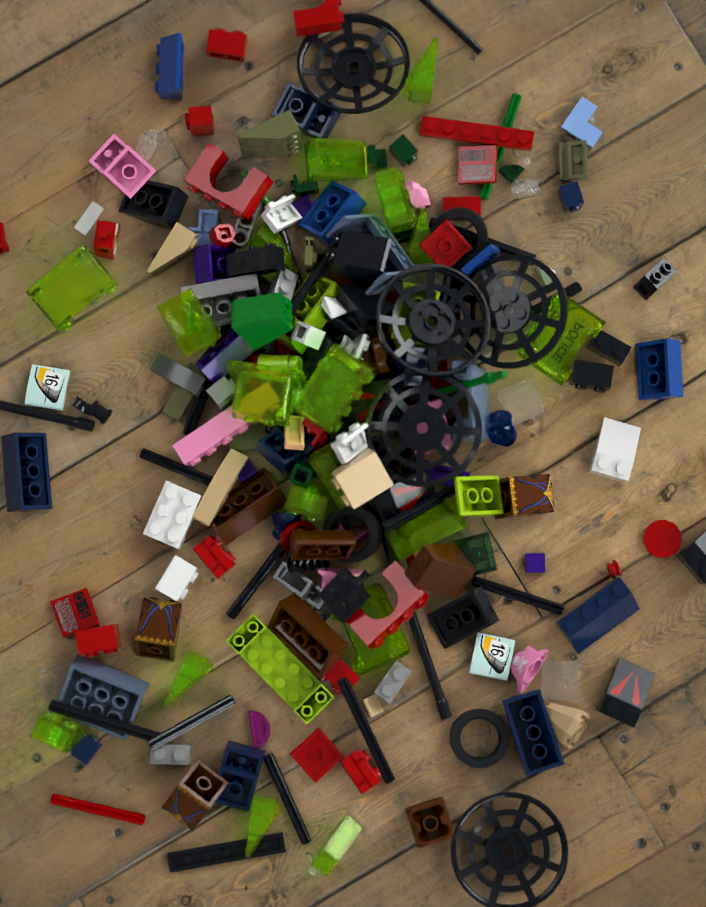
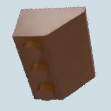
M343 529L292 530L289 537L291 560H348L356 545V540L352 533Z

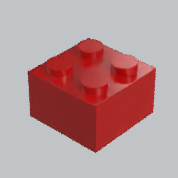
M117 624L75 632L79 655H84L85 658L99 656L98 652L104 651V654L118 652L117 648L122 647Z

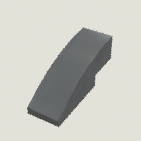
M160 353L149 369L195 397L199 396L207 383L204 377Z
M283 561L273 575V578L323 613L327 606L318 595L323 589L295 569L293 573H290L287 563Z

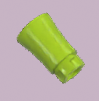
M260 354L257 361L258 374L263 381L277 377L298 375L303 370L302 358L297 355Z

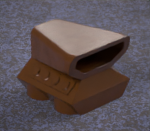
M371 338L367 352L364 351L361 357L364 359L360 368L362 382L370 384L397 377L398 368L390 354L385 350L380 338ZM386 340L389 347L395 352L396 348L393 343Z
M442 797L405 808L417 848L455 836Z

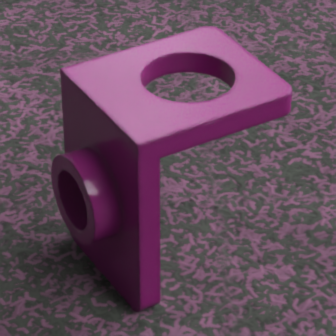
M340 524L338 526L339 529H343L345 531L343 526ZM367 529L355 537V540L361 543L367 539L369 530Z

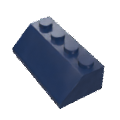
M11 433L1 436L7 512L52 509L46 433Z
M617 577L555 622V624L577 654H579L640 608L626 584L620 577Z
M540 689L501 700L525 775L530 776L564 765Z

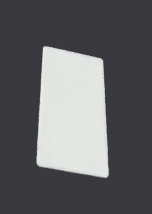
M92 201L74 228L86 235L104 208Z

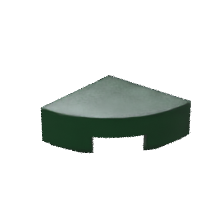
M505 165L498 172L512 184L525 168L520 165Z

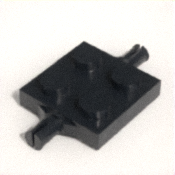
M343 568L318 594L327 606V609L320 617L326 621L334 614L342 623H346L371 598V595L365 590L363 582L370 574L363 570L356 577L347 568Z

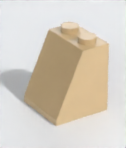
M366 448L348 463L342 464L331 473L333 486L336 490L340 489L343 494L341 496L343 503L346 507L349 506L352 509H356L394 485L376 452L369 448Z

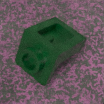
M367 145L369 170L387 168L386 149H375V145Z
M297 174L293 175V180L290 181L292 192H296L297 197L319 193L317 181L306 180L299 185Z

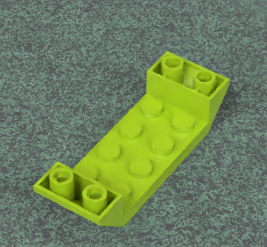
M254 614L225 640L293 709L306 725L335 698Z

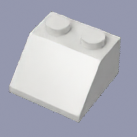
M175 555L155 589L178 602L180 599L184 600L189 591L186 588L190 582L194 583L199 575L197 573L198 568Z

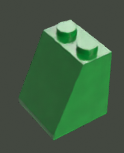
M280 292L233 300L231 302V328L254 350H257L293 330L292 302Z

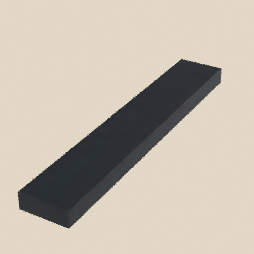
M283 832L168 852L167 856L170 873L283 853L286 852Z

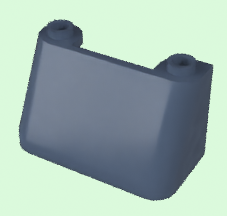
M452 361L450 369H454L466 361ZM471 364L466 369L450 375V377L456 378L458 382H464L483 376L484 373H487V370L482 366ZM487 384L468 388L480 411L482 420L481 442H484L489 436V385ZM468 402L469 419H463V426L475 427L473 410ZM451 434L452 443L455 442L457 434ZM463 435L461 443H474L475 435Z

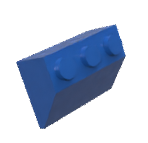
M175 33L160 38V45L157 44V56H160L159 63H156V74H159V81L155 82V92L159 94L160 99H183L184 41L182 33Z
M331 180L298 225L329 247L333 238H327L326 234L344 215H359L367 203L356 191Z
M666 338L636 343L639 400H662L684 397L681 341Z

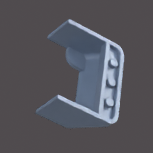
M376 214L344 215L326 234L327 238H334L342 230L392 239L384 272L372 283V286L365 292L366 295L381 294L394 276L414 266L384 221ZM412 275L403 278L399 281V283H402L403 281L407 280Z

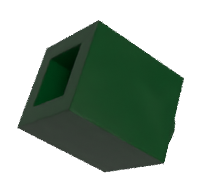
M403 134L389 146V152L403 167L407 164L410 166L417 160L418 150Z
M297 460L289 482L308 488L315 466Z

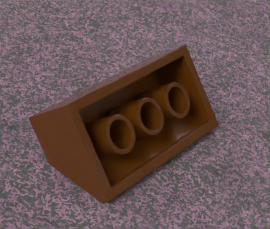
M263 468L228 493L227 500L214 518L211 526L226 546L282 508L289 501L266 468Z
M295 593L279 601L268 625V628L319 678H322L340 660L348 646V643Z

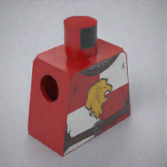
M101 220L97 221L93 244L96 257L115 260L120 224Z

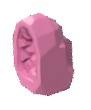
M412 180L405 183V190L412 212L416 213L431 207L426 189L420 187L418 183Z

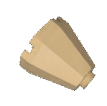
M555 703L545 704L555 737L561 744L571 749L573 746L570 743H576L588 724L585 722V718L590 719V715L583 710Z

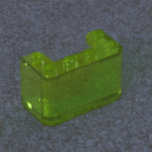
M334 343L291 409L331 435L333 432L336 434L344 424L341 421L343 416L347 417L353 409L350 406L353 400L358 401L364 391L361 390L365 383L367 385L370 384L376 374L373 372L376 368L340 344Z

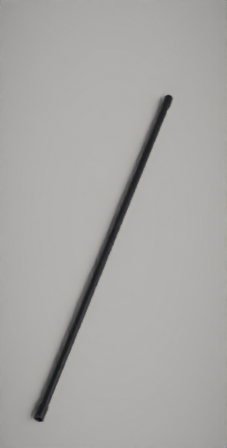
M285 228L275 234L280 247L284 248V257L288 269L299 275L295 286L297 291L303 280ZM330 368L325 377H328L334 395L341 392L336 377ZM380 517V518H378V519H379V521H380V523H381V527H382L383 522H382L381 517ZM382 527L381 542L389 565H391L395 560L398 562L390 535ZM415 611L408 621L436 700L441 720L451 717L452 714L442 691Z

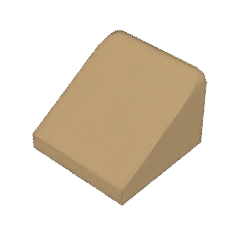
M376 694L363 699L370 717L383 712L382 705Z

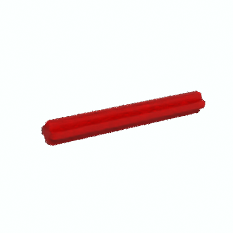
M52 794L50 800L52 805L138 825H144L146 819L145 814L59 794Z

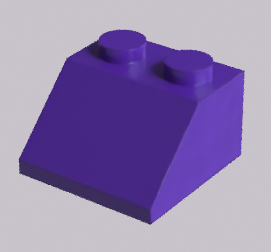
M210 244L194 248L195 285L230 278L227 277L226 254L233 253L237 249Z

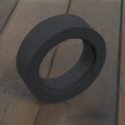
M456 207L443 212L435 220L430 233L445 219L450 221L460 218L469 221L477 231V244L472 251L465 254L453 265L465 266L485 249L488 241V230L484 220L475 211Z
M345 505L340 506L326 517L322 529L334 530L338 521L343 516L356 515L366 523L369 530V539L362 550L352 552L348 560L339 561L356 563L369 558L377 551L382 540V527L378 517L372 510L363 505L356 509H352L349 506L346 507Z
M472 709L464 712L455 720L450 731V744L454 754L464 764L474 768H487L499 762L505 755L509 746V732L506 724L497 714L485 709ZM472 720H487L495 726L498 732L497 747L486 757L477 758L470 756L461 745L460 736L462 729Z

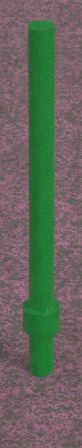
M505 370L495 373L491 371L484 373L481 377L460 383L466 389L481 384L489 385L495 383L496 380L506 378L507 372ZM454 385L436 389L446 395L460 391ZM429 394L428 400L436 398L438 396Z

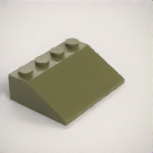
M291 110L237 134L243 157L286 158L289 156L292 158L297 156L302 150L300 129Z

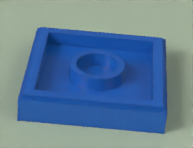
M490 244L461 270L464 274L471 275L483 263L498 256L501 250L498 246Z

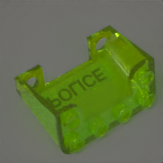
M556 293L550 300L548 318L559 321L560 299L559 294ZM568 296V318L561 339L547 356L531 365L561 386L573 371L568 367V364L589 335L596 338L606 324L605 321ZM539 323L530 328L528 337L534 332ZM544 326L540 335L530 343L535 353L539 352L550 341L556 328ZM523 347L517 349L518 356L523 360L529 358Z

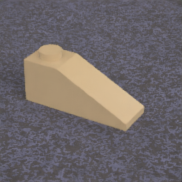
M176 222L147 271L155 273L187 253L190 249L193 250L199 241L197 239L199 235L181 223Z

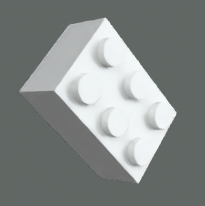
M166 481L143 534L180 550L194 520L192 516L202 496Z

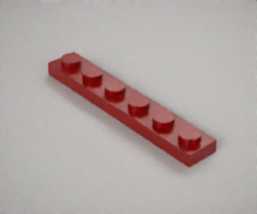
M422 116L419 132L420 136L481 145H497V147L532 151L535 134L534 131L429 116Z

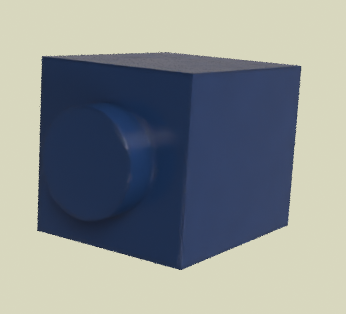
M578 181L559 186L557 192L564 212L570 211L572 213L580 210L584 200Z
M85 734L71 754L85 765H88L103 745L99 743L101 740L94 734Z

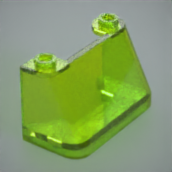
M83 244L33 284L26 294L59 332H65L72 327L73 324L71 322L75 315L99 295L106 293L110 295L113 293L118 283L91 250Z
M379 583L366 587L365 590L371 595V598L361 607L366 614L373 619H383L392 614L394 610L383 587ZM332 614L330 616L333 620L340 621L336 615ZM347 622L343 623L357 654L354 657L352 666L355 672L358 673V676H362L410 653L408 641L400 625L394 634L384 639V643L380 647L372 650Z

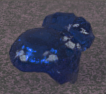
M506 410L491 412L489 415L490 426L487 430L491 442L504 447L513 445L517 439V431L512 421V414Z
M290 510L286 513L276 512L272 514L271 518L275 527L272 530V536L280 541V536L286 527L296 521H301V513L296 510Z

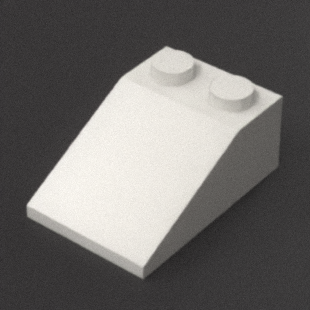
M604 417L589 473L624 483L628 482L641 428Z

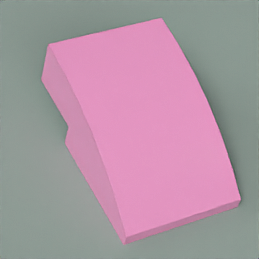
M115 134L88 161L92 167L130 199L156 172L151 165Z

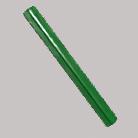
M512 94L502 127L512 128L522 99L521 95ZM498 147L497 171L505 150L502 147ZM482 184L479 192L481 199L488 200L493 184Z

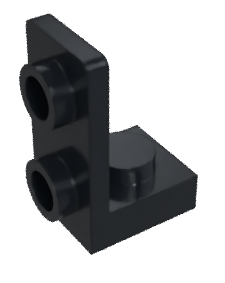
M663 258L633 288L647 300L677 270Z

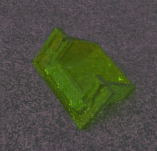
M228 359L227 370L231 379L236 381L231 412L232 417L244 419L248 423H255L256 421L262 422L266 426L280 425L289 427L297 391L307 392L308 389L304 371Z
M453 497L390 533L385 531L384 533L398 561L419 551L423 545H431L447 536H451L467 528L463 517L458 516L457 505Z

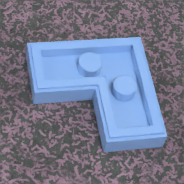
M581 97L561 126V129L579 141L586 140L587 146L592 149L603 133L588 123L598 106Z
M199 209L198 228L187 227L199 235L196 247L207 244L215 245L210 241L209 231L217 226L218 210Z

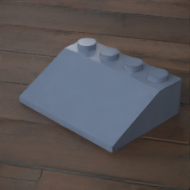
M77 654L70 666L58 701L133 724L149 682ZM71 718L125 741L128 738L126 734Z

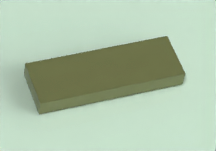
M191 362L188 364V369L202 377L205 376L195 364ZM176 386L162 412L180 421L194 395Z

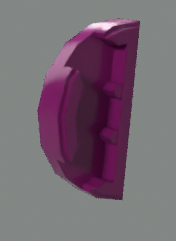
M248 711L253 746L260 748L267 742L270 736V724L263 714L257 711Z

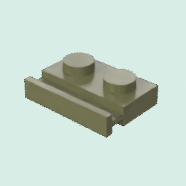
M586 140L559 143L561 181L589 179Z
M306 237L305 272H312L313 267L317 266V251H313V237Z

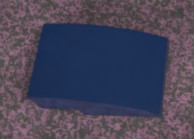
M288 82L271 114L275 117L291 110L300 132L324 144L341 113L328 110L317 104L302 87ZM313 93L317 98L321 97L320 95ZM326 102L327 104L339 107V105L332 102Z
M301 409L291 414L292 416H303L304 419L305 417L310 418ZM283 419L272 427V432L258 440L256 451L284 474L295 465L297 460H302L314 448L311 442L315 436L305 430L306 426H304V451L284 449Z
M228 740L218 775L229 783L215 803L249 812L265 750Z

